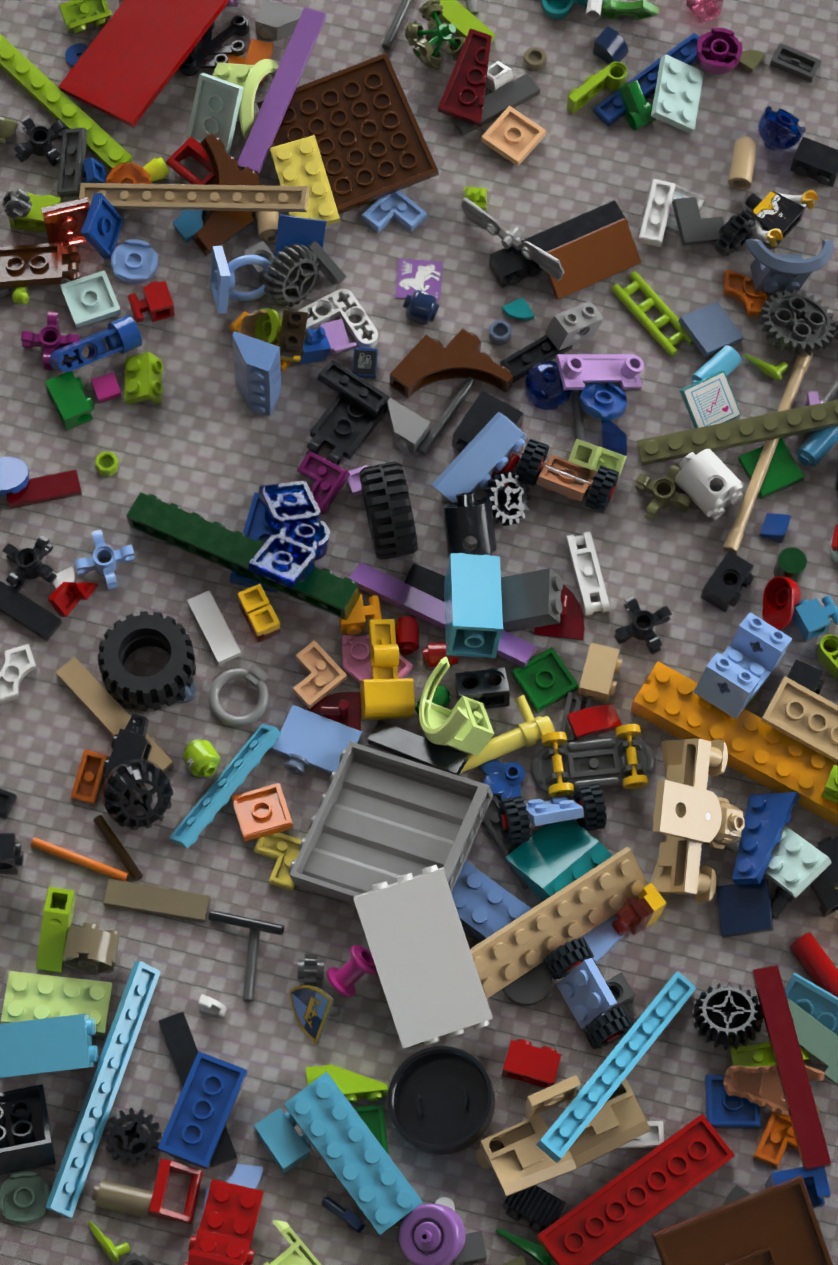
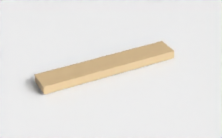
M76 657L56 671V676L113 737L116 734L118 735L120 728L125 730L131 716ZM146 733V738L152 745L148 761L155 763L165 772L173 765V761Z

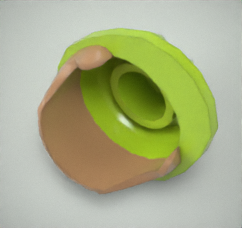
M262 308L253 314L245 316L241 325V334L273 345L276 344L281 323L278 313L270 308Z

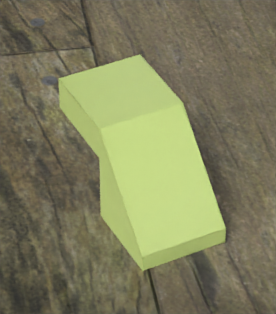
M576 439L568 462L597 472L602 465L619 472L618 477H620L627 456Z

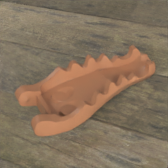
M776 1065L757 1067L731 1066L726 1070L724 1089L727 1095L747 1098L750 1102L761 1107L765 1106L773 1112L789 1115ZM805 1065L810 1084L811 1079L824 1080L825 1072Z

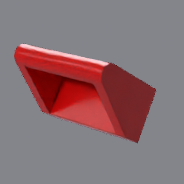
M192 136L167 159L166 164L191 185H215L210 161L200 143ZM191 156L210 173L201 181L179 162Z
M160 1159L149 1208L150 1216L192 1224L203 1171L171 1160ZM171 1172L191 1175L183 1214L163 1208Z

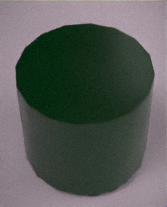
M794 547L782 550L774 566V576L788 577L796 583L799 582L807 565L805 554Z

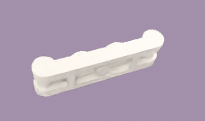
M582 532L580 536L566 535V545L571 557L584 615L590 616L593 615V612L598 611L602 613L610 612L609 600L591 532ZM584 545L585 548L577 549V546ZM598 596L599 601L591 603L590 597Z

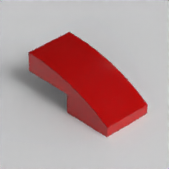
M613 704L599 705L567 714L568 722L576 740L594 733L601 735L622 726Z

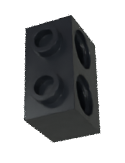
M505 667L455 673V688L458 701L463 695L483 703L485 709L507 707L510 705V690Z

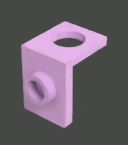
M343 319L319 325V327L322 326L331 347L328 356L349 351L357 346L356 342L349 344Z

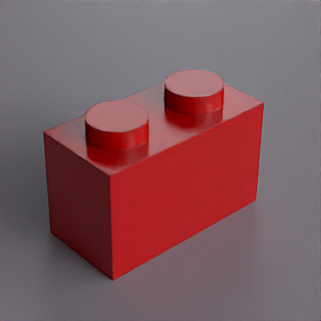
M524 1039L511 1040L501 1076L546 1089L554 1085L562 1054L557 1053V1050L552 1047L543 1046L538 1048L532 1046L531 1042Z

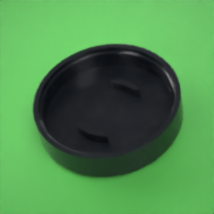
M433 1046L414 1053L400 1065L389 1086L388 1109L394 1126L407 1142L427 1153L444 1155L468 1148L485 1133L494 1115L495 1091L488 1073L475 1057L456 1047Z

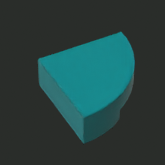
M523 297L502 307V312L507 317L522 320L523 322L531 321L535 316Z

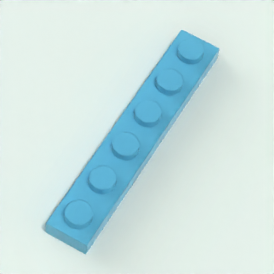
M260 725L171 834L169 839L175 845L189 848L190 845L197 841L198 835L213 821L219 809L228 803L232 793L244 783L245 777L250 771L258 766L267 750L275 745L276 739L281 734L275 726Z

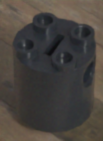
M475 492L457 494V502L442 506L448 555L450 556L451 553L492 556L497 547L491 500H476ZM473 536L476 538L477 543L469 544L465 541V538Z

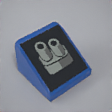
M355 347L352 373L358 377L376 378L378 350Z

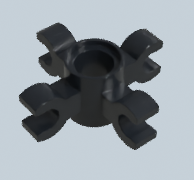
M29 116L21 119L20 121L23 124L21 127L29 135L30 140L14 148L17 152L15 156L18 160L23 162L34 153L37 156H46L53 167L59 164L60 159L58 157L60 154L52 146V141L63 138V130L66 128L65 124L58 120L47 129L44 126H35Z
M41 535L33 549L24 548L19 551L9 543L2 551L7 554L6 558L18 565V568L6 578V582L11 584L10 587L20 591L26 579H36L40 576L43 580L52 584L57 578V575L52 573L54 570L41 562L43 557L48 555L53 549V546L49 544L50 540Z
M634 596L625 599L626 604H624V608L631 616L632 624L615 630L616 635H614V638L618 645L635 637L638 640H645L652 655L661 651L662 643L654 633L653 628L670 620L669 616L672 613L668 606H664L652 614L647 610H641ZM644 622L649 627L641 628L637 623Z

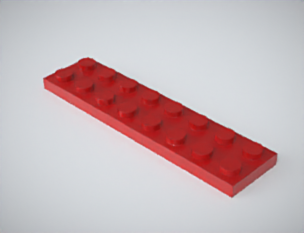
M701 1114L538 1234L536 1238L556 1265H591L732 1160L735 1154L705 1116Z

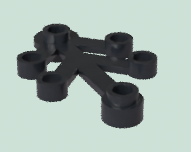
M243 15L234 16L231 20V25L212 40V30L215 27L213 22L202 37V48L195 53L194 47L179 67V70L186 76H193L199 72L200 68H216L219 61L223 60L224 62L222 63H229L227 55H243L246 51L243 41L236 40L231 45L222 44L234 34L237 36L246 35L250 30L248 19ZM208 55H216L214 59H204Z

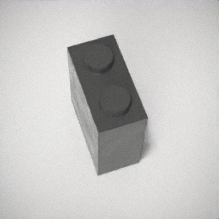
M550 568L501 577L503 630L513 632L560 623V613H562L561 590L563 589L561 577Z

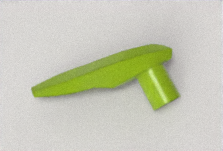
M744 354L745 358L774 379L782 380L781 374L788 370V365L784 361L775 367L756 357Z
M92 1221L88 1222L91 1231L110 1260L119 1263V1256L131 1252L128 1242L114 1246L112 1241Z

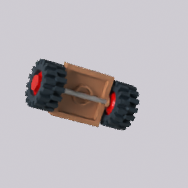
M530 438L518 464L519 466L516 474L519 475L518 480H525V483L531 486L535 484L540 485L548 491H555L569 499L581 502L589 490L585 506L602 513L606 511L615 490L619 472L602 465L597 472L568 462V460L555 455H551L546 463L549 445Z

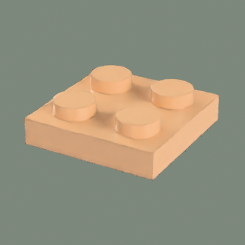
M508 106L482 135L481 142L516 166H519L546 136V130L511 106Z

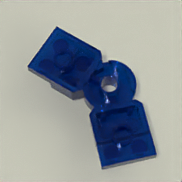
M306 481L259 486L258 494L266 509L265 519L275 535H272L248 565V570L292 589L299 581L304 582L313 571L315 561L326 555L330 538V529L325 522L320 520L321 511Z

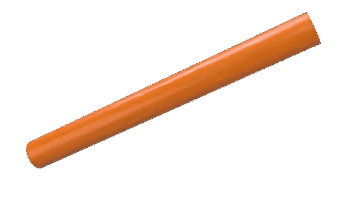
M34 837L31 842V847L105 876L120 881H127L129 873Z

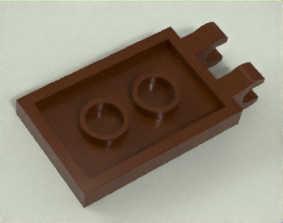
M62 242L0 247V289L63 284V278L70 281L81 278L79 263H81L79 246L63 247Z

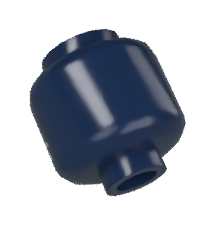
M416 290L412 296L407 294L402 307L406 309V318L425 325L429 321L433 322L439 304L436 303L435 296L421 290Z

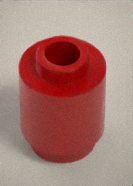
M411 616L398 618L395 624L396 644L401 654L411 655L419 649V624L416 618Z
M427 643V648L422 649L423 663H428V668H436L444 657H447L450 667L458 664V656L446 655V643Z

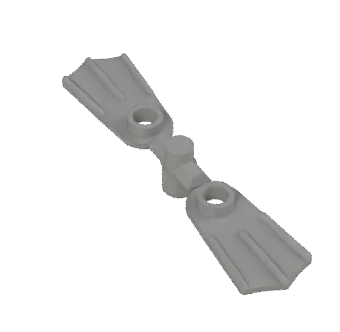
M465 197L460 207L464 210L467 220L482 229H486L491 235L499 236L502 239L501 243L504 248L509 249L513 246L517 250H521L526 259L535 261L541 269L557 281L562 279L565 272L559 259L528 241L522 243L521 239L524 237V233L520 228L515 227L512 231H503L497 220Z

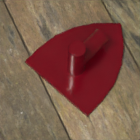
M563 585L561 590L562 613H560V623L535 627L534 635L583 640L585 627L581 605L575 595Z
M360 692L334 693L321 699L312 708L307 709L310 712L361 731Z

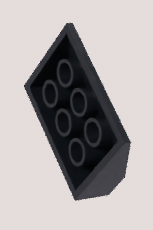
M43 1084L0 1092V1175L56 1164Z

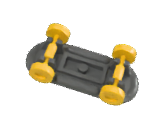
M627 724L617 727L615 729V738L567 742L565 732H551L541 736L542 745L545 747L535 755L531 764V774L536 785L542 790L549 792L550 797L557 795L569 796L574 793L576 786L597 783L600 789L623 786L624 789L634 790L649 785L648 779L653 774L655 768V757L649 745L643 740L636 738L641 735L640 725Z

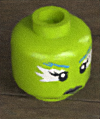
M196 739L185 747L183 761L194 776L209 777L217 771V767L220 764V756L209 741Z

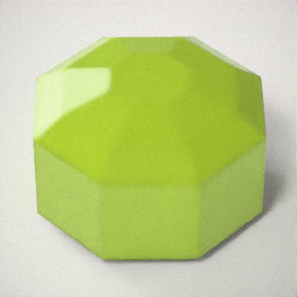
M103 451L96 456L95 469L101 476L110 477L118 472L119 459L113 452Z

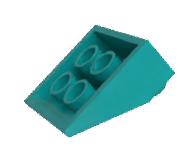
M566 820L545 824L530 836L528 842H523L506 856L505 860L543 902L612 857V855L599 840L575 821Z

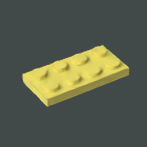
M315 135L270 147L280 185L307 186L309 188L307 212H289V216L326 220V226L339 223L340 217Z

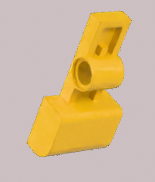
M395 619L369 620L372 679H363L360 682L362 720L412 719L415 713L413 678L398 679L399 647L396 644Z

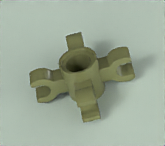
M672 465L666 478H660L656 481L651 480L642 473L639 474L635 481L637 483L635 488L652 494V502L645 511L647 513L645 518L654 522L660 509L669 507L671 504L687 513L691 506L692 498L675 492L674 486L676 484L675 477L682 468ZM664 490L667 491L669 494L660 495L658 492Z

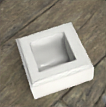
M497 61L488 67L486 87L492 92L513 80L512 69Z

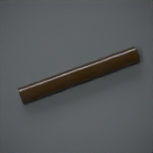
M99 815L94 818V823L134 881L140 880L143 874L103 816Z

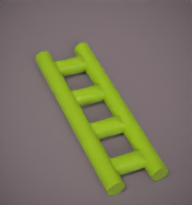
M636 271L629 276L632 280L631 284L623 289L619 284H615L611 288V291L670 357L678 353L674 346L685 339L689 345L693 343L678 322L679 318ZM640 289L648 299L637 306L629 296ZM653 306L662 314L654 322L644 313ZM668 323L677 330V333L669 339L659 330Z

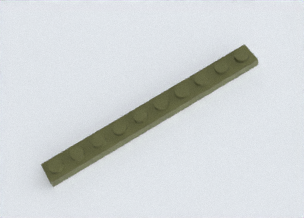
M838 400L637 440L642 466L683 458L691 452L697 455L705 449H710L713 452L837 427Z

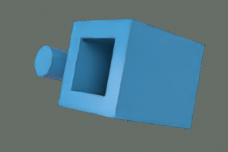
M830 595L822 598L824 608H822L817 598L811 601L805 599L795 606L792 619L805 641L828 632L831 624L829 618H832L835 625H838V608Z

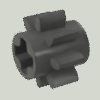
M18 188L16 193L9 191L4 196L2 206L5 208L4 212H6L7 216L16 220L18 216L24 218L28 215L32 207V202L29 201L30 197L27 196L28 193Z
M305 954V960H298L297 979L304 980V985L317 986V980L324 979V960H317V954Z

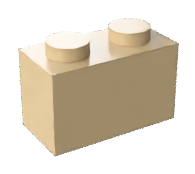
M590 643L578 694L586 698L588 696L593 697L592 700L607 703L608 695H614L617 683L612 681L614 673L619 674L622 659L618 658L619 649Z

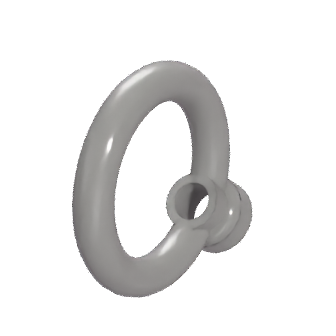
M255 664L249 670L235 668L220 674L214 680L209 691V705L214 715L223 723L231 726H246L258 720L268 705L269 693L265 684L268 675ZM235 678L246 679L252 686L257 688L259 700L255 709L244 716H232L226 713L219 703L220 689L226 682Z

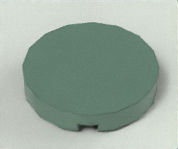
M20 1171L11 1174L0 1186L1 1213L7 1220L16 1225H30L38 1222L48 1211L45 1206L51 1193L49 1185L35 1172Z

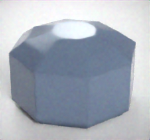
M494 321L489 326V339L494 344H506L511 339V326L506 321Z

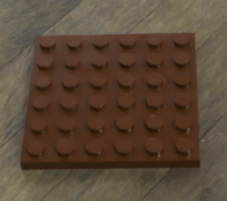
M387 53L297 87L273 141L274 146L315 135L338 214L439 175L437 166ZM264 100L257 103L259 111Z

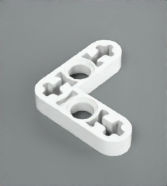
M339 289L298 310L308 313L306 329L314 330L320 324L340 317L361 348H374L378 343L377 329L350 290ZM339 298L347 300V306L349 308L347 311L346 305L343 302H339ZM320 307H326L330 312L325 316H320L316 313V310ZM356 314L362 320L359 323H352L349 321V317ZM364 328V332L367 336L372 335L371 340H368L367 338L363 339V331L361 329Z

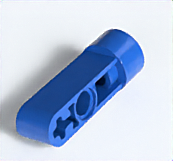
M127 315L110 322L108 328L55 350L50 356V364L57 371L71 372L113 353L119 352L124 354L142 346L140 331L132 317ZM85 345L89 349V354L86 358L82 356V348ZM64 357H73V358H74V359L65 360V361H64V365L61 364V361L64 360Z

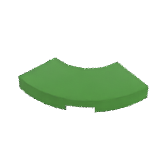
M607 0L602 2L600 16L618 20L619 16H633V20L647 19L659 15V7L645 0L636 2Z

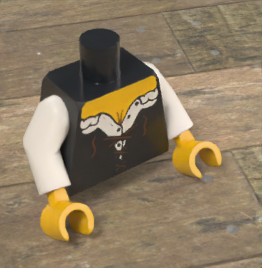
M809 190L803 195H788L771 191L763 200L752 193L746 200L745 205L753 210L752 214L757 218L756 224L751 228L753 229L754 238L768 243L775 249L802 220L804 206H807L808 209L814 208L815 204L813 201L819 200L816 192Z

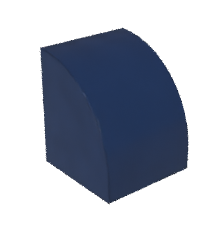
M609 26L604 29L594 42L593 54L608 64L621 62L628 53V47L624 39Z

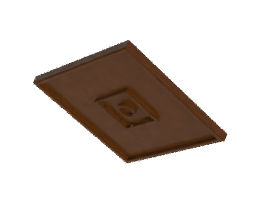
M800 1175L651 1234L662 1265H833L803 1177Z

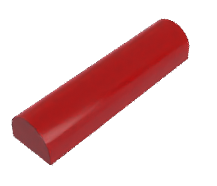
M808 932L794 941L789 949L815 985L838 997V969L812 933Z

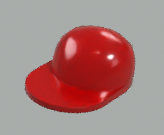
M783 576L773 577L768 581L764 589L763 620L779 631L789 625L793 616V608L800 601V588L793 579Z

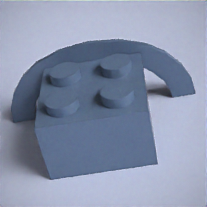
M747 239L745 241L748 250L755 258L750 265L755 291H765L767 293L784 291L785 289L789 293H792L793 289L799 291L812 272L820 270L828 263L834 251L833 240H823L822 249L818 255L803 259L802 254H774L758 239Z

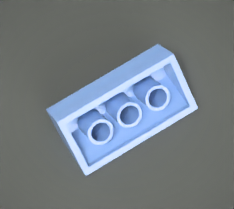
M498 412L432 485L453 503L457 502V494L476 492L480 487L482 489L488 485V480L492 479L491 475L496 469L500 471L509 462L508 456L513 451L517 453L525 445L524 439L527 435L509 418Z

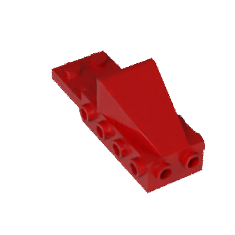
M212 1179L197 1235L191 1236L188 1247V1262H185L184 1265H252L255 1250L251 1249V1244L264 1191Z

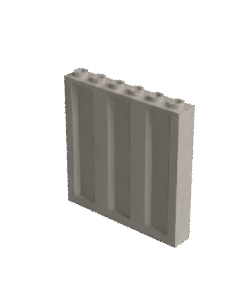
M350 741L347 749H344L340 755V764L337 771H334L330 777V786L327 793H324L320 799L319 811L310 821L308 835L300 843L298 857L290 865L289 876L297 886L355 905L354 896L372 891V885L387 881L388 885L398 882L397 877L412 873L414 877L423 874V868L437 864L438 868H444L445 876L452 892L493 798L491 788L487 784Z

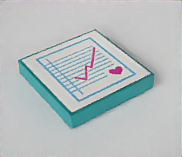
M719 371L680 390L694 428L725 423L741 415L724 371Z

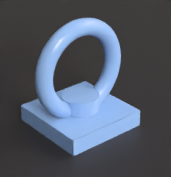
M213 246L209 284L218 314L227 313L228 298L248 302L257 300L267 294L264 292V285L251 292L236 291L234 289V271L241 266L255 264L268 272L267 266L271 265L268 259L258 255H244L233 259L227 264L223 247Z

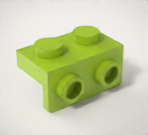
M71 0L59 4L67 32L74 31V34L87 30L88 25L95 24L96 27L104 25L112 17L111 10L109 11L106 0Z
M149 351L125 358L124 401L131 405L148 399L156 404L162 402V372L164 367L161 359Z

